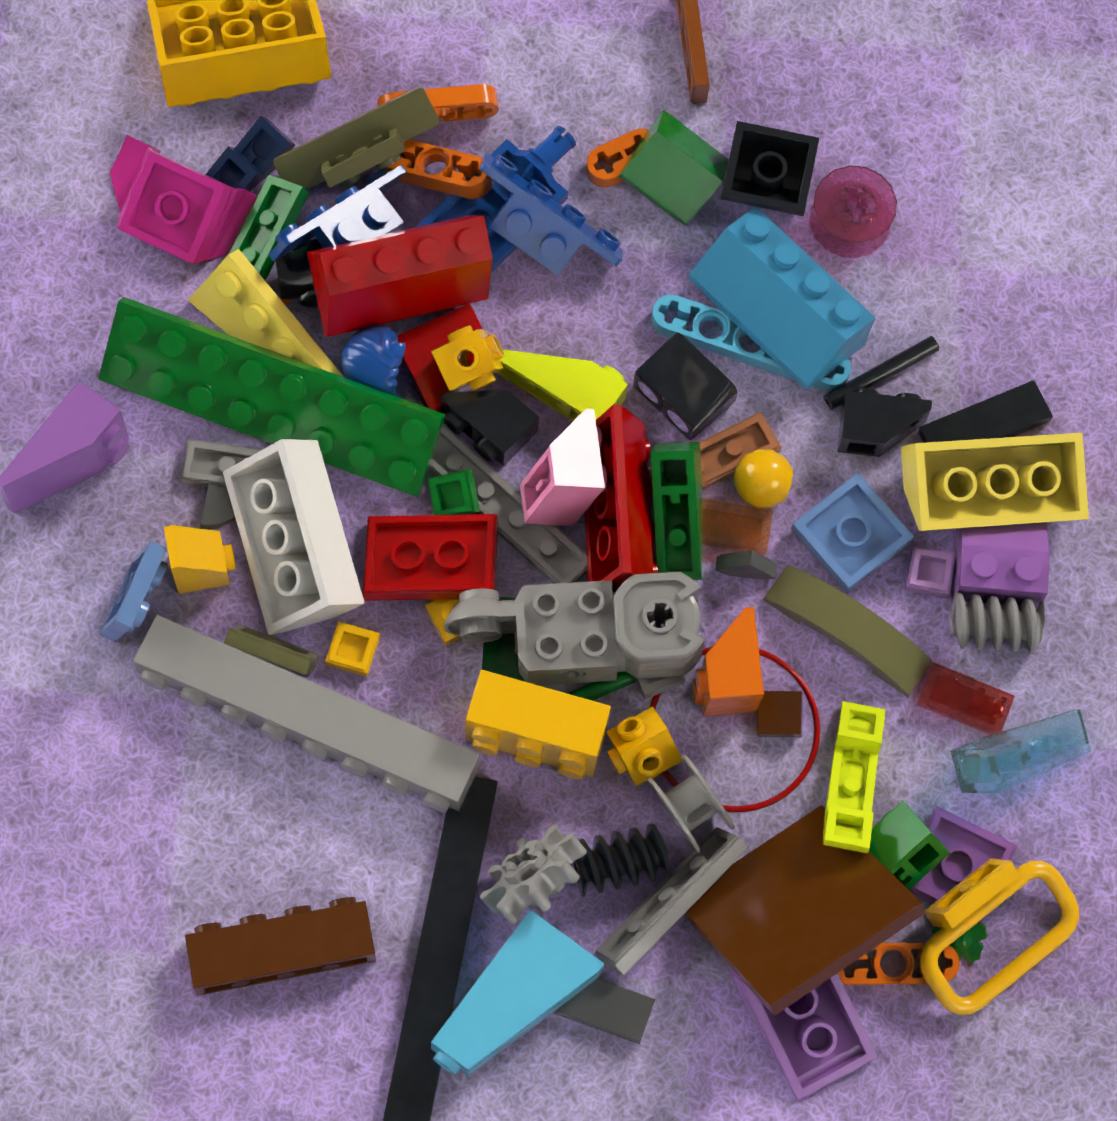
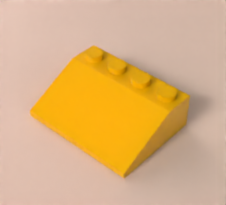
M147 0L167 107L190 106L196 102L218 98L230 99L240 94L257 91L269 92L280 87L313 84L319 80L332 78L326 36L316 0Z

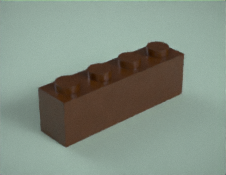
M344 897L330 901L329 908L312 911L311 906L303 905L286 909L284 911L285 916L267 919L266 914H254L240 918L239 925L222 928L221 923L214 922L196 926L194 928L195 933L185 935L193 989L196 995L200 996L376 962L366 901L356 902L355 897Z

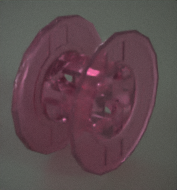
M850 165L833 170L821 180L815 191L814 203L810 211V226L814 237L824 249L841 257L858 258L872 254L886 241L891 230V224L896 217L897 199L893 188L881 174L867 167ZM849 202L853 203L854 214L859 216L857 222L853 221L852 210L847 208Z

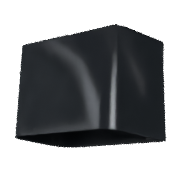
M675 332L635 371L633 387L659 412H662L663 416L689 440H693L736 401L738 393L735 385L678 332ZM639 381L653 392L658 403L653 402L643 393L638 385ZM667 410L674 412L685 423L688 433L681 430L671 420Z

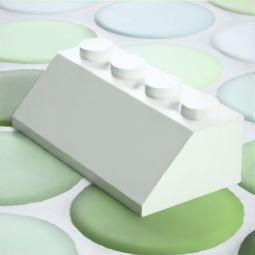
M281 439L222 471L268 635H275L336 618L365 604L318 440Z

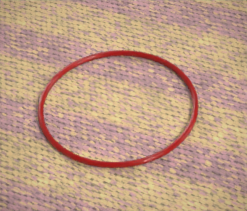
M713 646L703 649L702 656L706 655ZM759 649V654L774 661L790 673L803 689L809 701L814 720L812 750L800 775L784 791L756 804L745 806L722 805L726 812H748L762 809L788 796L801 784L809 773L819 748L820 718L809 687L790 665L762 649ZM661 693L654 695L651 700L650 707L653 706L655 710ZM668 770L662 772L673 787L679 785Z

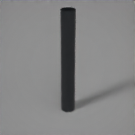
M929 336L823 395V399L830 410H833L842 405L846 390L853 391L857 388H873L939 351V345L933 336Z

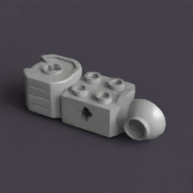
M681 572L634 574L625 580L616 592L612 590V580L523 585L515 600L499 601V593L496 590L471 589L459 594V603L451 610L444 625L446 632L460 636V639L465 642L472 643L491 642L500 639L502 634L514 633L515 654H518L519 673L525 682L535 685L617 680V672L624 671L638 679L684 676L700 661L705 640L698 635L700 625V611L698 607L700 586ZM655 623L664 624L665 627L656 628Z

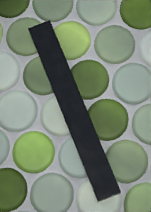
M475 777L460 810L457 811L449 807L445 814L383 1121L431 1120L441 1066L433 1060L437 1053L431 1049V1041L452 1015L498 781Z

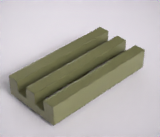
M241 624L229 629L224 644L303 675L314 671L319 659L315 652Z

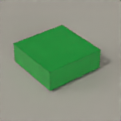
M472 469L427 478L434 515H467L480 512Z

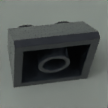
M737 121L721 200L804 216L819 137Z

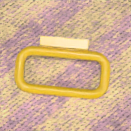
M990 858L925 910V914L931 924L941 929L932 935L923 946L920 955L922 975L937 1000L949 1012L957 1015H971L981 1010L1073 934L1079 921V905L1075 895L1062 875L1051 864L1044 861H1029L1015 868L1010 860ZM1034 878L1043 880L1060 905V921L969 996H958L939 969L938 958L941 952Z

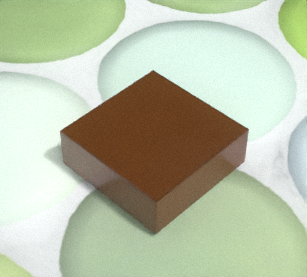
M764 691V696L757 708L758 737L802 738V691Z

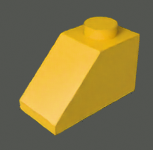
M176 525L164 527L170 566L178 594L230 585L228 571L236 570L232 544L223 545L220 531Z

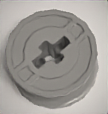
M684 753L682 759L692 776L665 794L651 777L647 778V780L686 840L699 853V846L690 832L695 827L716 813L731 830L735 827L706 780Z

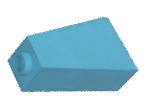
M530 909L431 1041V1049L437 1053L433 1060L452 1075H456L459 1070L466 1076L471 1075L594 982L602 973L604 963Z

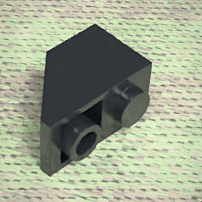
M857 388L853 391L846 390L841 407L837 452L881 457L926 423L931 411L932 400L921 399L919 395L913 393H900L896 396L883 395L871 388Z
M508 390L446 392L440 398L442 409L440 413L446 414L443 423L455 434L459 435L463 431L474 441L473 447L481 457L489 462L495 459L503 467L538 432L539 416Z

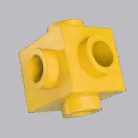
M471 325L449 334L447 337L450 343L431 351L449 391H458L469 385L472 391H476L495 382L496 379L493 374L504 369L500 359L505 356L497 337L494 334L488 335L487 331L483 329L473 331ZM471 352L474 354V362L472 365L469 361V355Z
M653 706L636 716L624 719L619 725L606 731L613 746L612 749L607 751V754L619 775L627 772L635 786L647 781L649 777L652 779L658 777L665 770L683 761L668 728Z

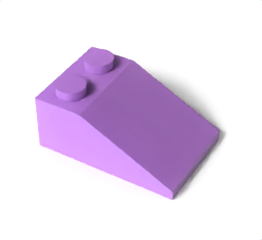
M78 381L0 475V492L7 509L15 514L102 473L110 463L113 465L117 464L129 448V443H127L129 436L121 410Z
M1047 522L956 529L953 598L955 593L959 592L963 594L965 602H968L971 595L979 594L982 603H986L989 596L995 595L998 597L1000 605H1003L1007 597H1013L1016 599L1017 606H1020L1024 599L1030 598L1033 600L1035 608L1038 607L1040 601L1046 598L1049 581Z
M731 968L728 969L746 1008L798 1101L878 1058L838 973L774 1016Z

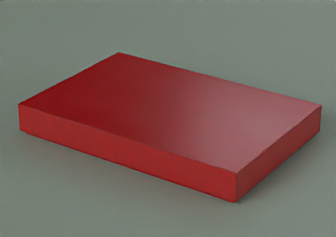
M497 514L368 516L362 589L364 601L459 599L460 593L467 590H495L499 526Z

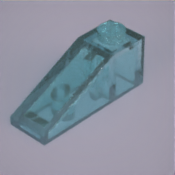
M1073 709L981 737L950 752L961 793H999L1091 751L1081 710Z

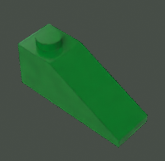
M700 442L659 443L650 452L658 573L681 572L693 580H702V471Z
M904 801L886 813L872 828L869 852L908 890L950 854L948 849Z

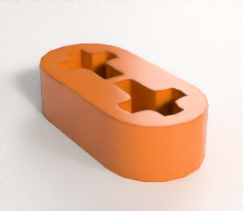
M640 128L630 131L593 149L587 157L586 173L588 179L599 187H610L624 181L618 175L632 156L627 155L634 152L635 143L642 141L648 129ZM603 159L606 164L619 160L612 165L611 173L607 174L604 169L596 170L598 168V160Z

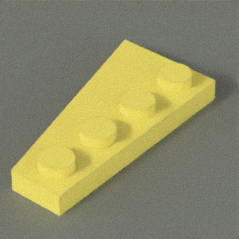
M240 249L228 254L188 299L192 305L226 334L344 377Z

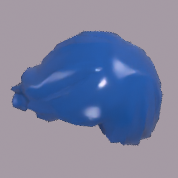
M370 327L358 330L347 339L342 350V375L347 379L401 398V396L396 394L394 387L397 386L395 377L399 372L398 366L401 364L402 357L405 354V342L399 343L396 331H392L387 327Z

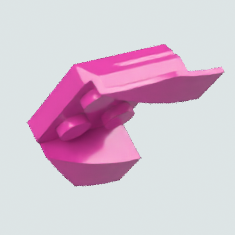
M126 135L119 154L110 170L120 210L118 230L191 264H199L229 254L258 195L242 188L230 187L160 154L161 150Z

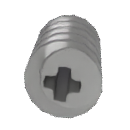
M956 592L950 616L951 637L952 635L957 636L961 649H965L970 637H975L978 650H982L987 638H991L994 649L997 652H1000L1004 641L1009 640L1012 653H1017L1022 641H1027L1029 652L1034 655L1043 636L1045 621L1044 600L1040 601L1037 609H1035L1033 600L1026 598L1018 609L1015 598L1007 597L1001 607L998 597L991 595L983 607L979 594L971 595L966 605L963 594Z

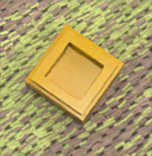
M338 621L325 665L368 677L380 640V633Z

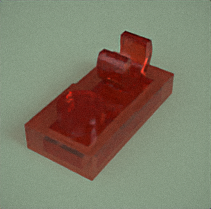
M933 662L916 705L999 738L1015 695Z

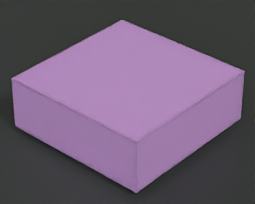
M913 546L905 590L948 598L956 554Z

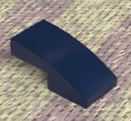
M260 116L235 148L228 146L205 175L230 187L242 188L250 192L275 169L273 164L274 158L292 150L295 144L269 119Z

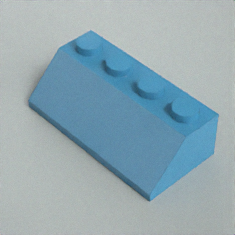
M754 207L729 225L688 276V279L805 390H808L844 360L865 346L875 321V317L757 207Z

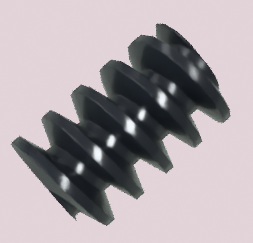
M653 823L647 825L645 838H643L636 827L630 828L627 842L619 831H613L610 846H608L600 834L595 835L592 849H590L585 839H578L587 850L583 857L574 861L575 871L580 876L577 883L582 897L586 896L588 882L593 883L598 893H603L604 882L607 878L611 880L617 890L621 889L622 875L627 874L634 886L639 883L640 871H645L651 882L656 881L658 867L664 869L668 878L671 876L664 839Z

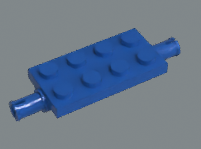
M556 126L553 132L535 149L519 150L506 139L491 154L494 158L497 155H501L512 162L518 169L516 174L529 183L533 179L543 184L552 193L550 198L558 204L562 205L568 199V191L556 182L551 174L553 172L552 167L570 149L576 146V141L569 132L564 136L561 135L565 132V128ZM494 179L491 190L480 198L468 199L449 194L416 226L420 227L464 216H484L493 258L491 273L518 248L489 228L492 219L512 194V192Z

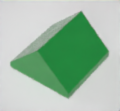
M663 110L618 176L678 222L687 225L723 183L729 159Z

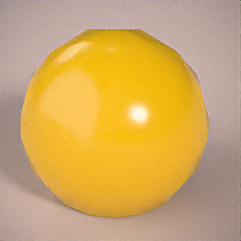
M759 449L746 454L738 462L733 481L737 492L744 502L755 508H770L784 502L787 498L792 484L793 469L785 456L771 449Z

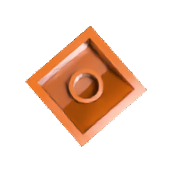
M754 607L743 609L705 655L701 669H696L695 671L696 679H692L694 705H702L703 717L754 713L764 696Z

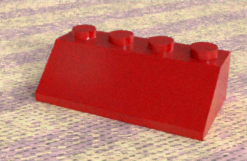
M464 216L307 252L325 337L487 300L489 297L493 258L484 216Z
M613 404L595 420L596 426L601 429L602 442L599 450L601 465H604L607 471L606 487L584 514L588 582L612 580V590L616 592L621 584L632 575L658 573L656 563L653 562L652 555L655 525L653 521H650L649 504L652 499L653 487L651 481L648 480L647 474L650 443L645 439L644 423L622 405Z

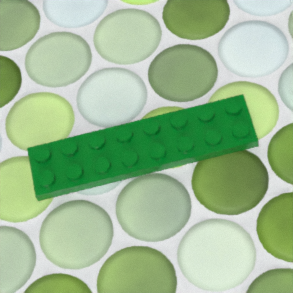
M126 297L118 301L98 380L272 444L281 439L318 440L324 463L416 497L419 496L423 489L446 415Z

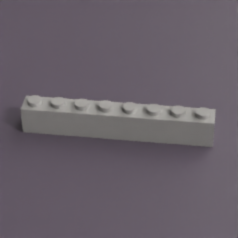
M159 615L155 616L133 660L138 673L141 674L140 680L153 688L164 690L167 685L180 691L179 696L192 705L204 707L205 703L221 709L220 715L229 721L244 725L245 721L261 727L260 732L275 741L284 742L288 738L302 744L300 749L314 758L324 760L327 755L342 762L341 767L347 772L359 777H365L367 773L382 779L381 784L385 788L397 794L406 795L407 790L424 797L422 802L425 805L439 812L446 813L449 807L457 811L460 810L472 782L481 767L480 754Z

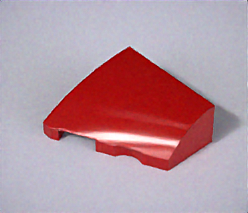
M470 303L397 335V341L399 343L405 342L406 344L402 361L413 379L416 392L425 407L437 412L442 410L440 398L446 392L451 391H449L431 351L450 343L447 336L461 328L471 325L473 331L482 329ZM472 352L469 355L471 365L474 362V354Z

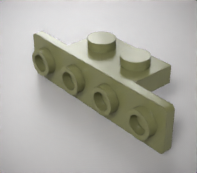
M418 86L274 158L273 164L281 179L300 185L306 190L326 181L329 188L339 184L340 188H345L362 179V172L374 166H377L378 169H384L399 161L401 158L399 154L405 151L403 142L439 125L440 121L424 88Z

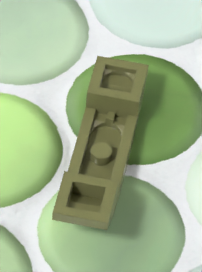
M790 565L786 566L763 599L798 624L803 621L872 667L874 675L907 697L910 696L933 662L912 641L873 611L828 583Z

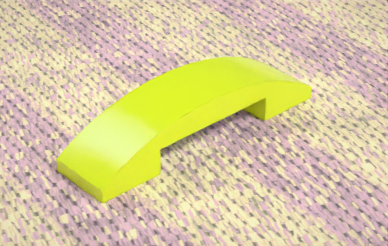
M842 701L828 783L823 845L867 854L869 852L874 815L872 806L878 754L882 744L886 709Z

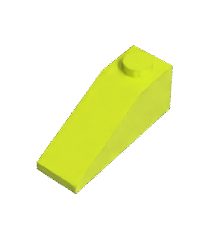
M503 350L505 357L501 358L500 361L504 369L496 372L572 422L585 409H594L596 420L613 404L622 405L627 395L628 383L624 382V377L617 370L606 365L602 368L593 361Z

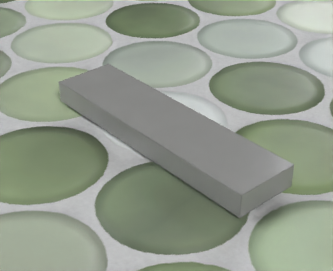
M719 827L715 828L698 845L700 852L697 853L693 850L671 873L670 878L667 877L595 950L594 954L604 965L624 976L748 849L742 839Z

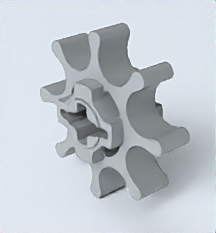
M555 824L551 825L542 840L527 842L524 837L520 838L516 842L519 851L509 854L501 866L493 865L489 868L488 872L497 884L484 891L480 898L494 915L501 912L510 924H515L527 907H540L542 911H547L551 907L548 897L558 894L566 882L573 884L579 880L580 876L570 864L583 857L587 850L573 833L565 837Z

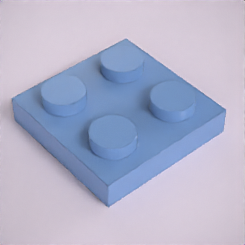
M859 473L855 474L792 523L791 530L846 593L912 543L914 535Z
M150 541L136 555L99 635L116 642L125 633L131 635L135 627H140L150 606V603L144 601L146 595L149 596L153 587H158L168 566L167 563L162 561L167 550L166 547Z

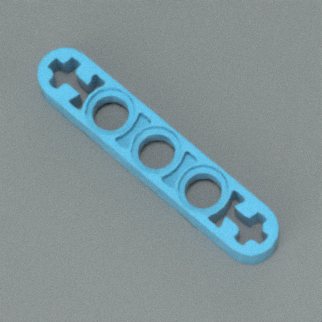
M671 294L662 296L653 305L651 321L653 327L660 334L671 337L675 332H678L696 347L794 380L762 348L754 353L744 351L738 341L747 334L723 311ZM670 307L677 309V317L681 318H674L672 324L664 321L665 315L663 314L667 313ZM690 313L696 315L693 319L691 332L685 330ZM705 321H714L721 326L723 332L718 338L708 339L702 336L698 327ZM847 358L837 366V372L841 374H835L833 379L823 377L812 387L824 391H832L847 383L851 372L849 359Z

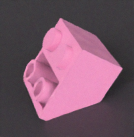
M585 409L548 447L521 482L520 490L525 524L574 526L598 495L605 489L607 471L605 466L601 465L599 450L602 442L601 429L596 426L594 409Z

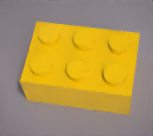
M480 670L465 720V741L473 743L472 749L477 752L495 756L499 750L515 755L514 760L522 765L538 768L541 763L558 767L557 772L562 776L582 780L584 775L594 776L608 727L611 706Z

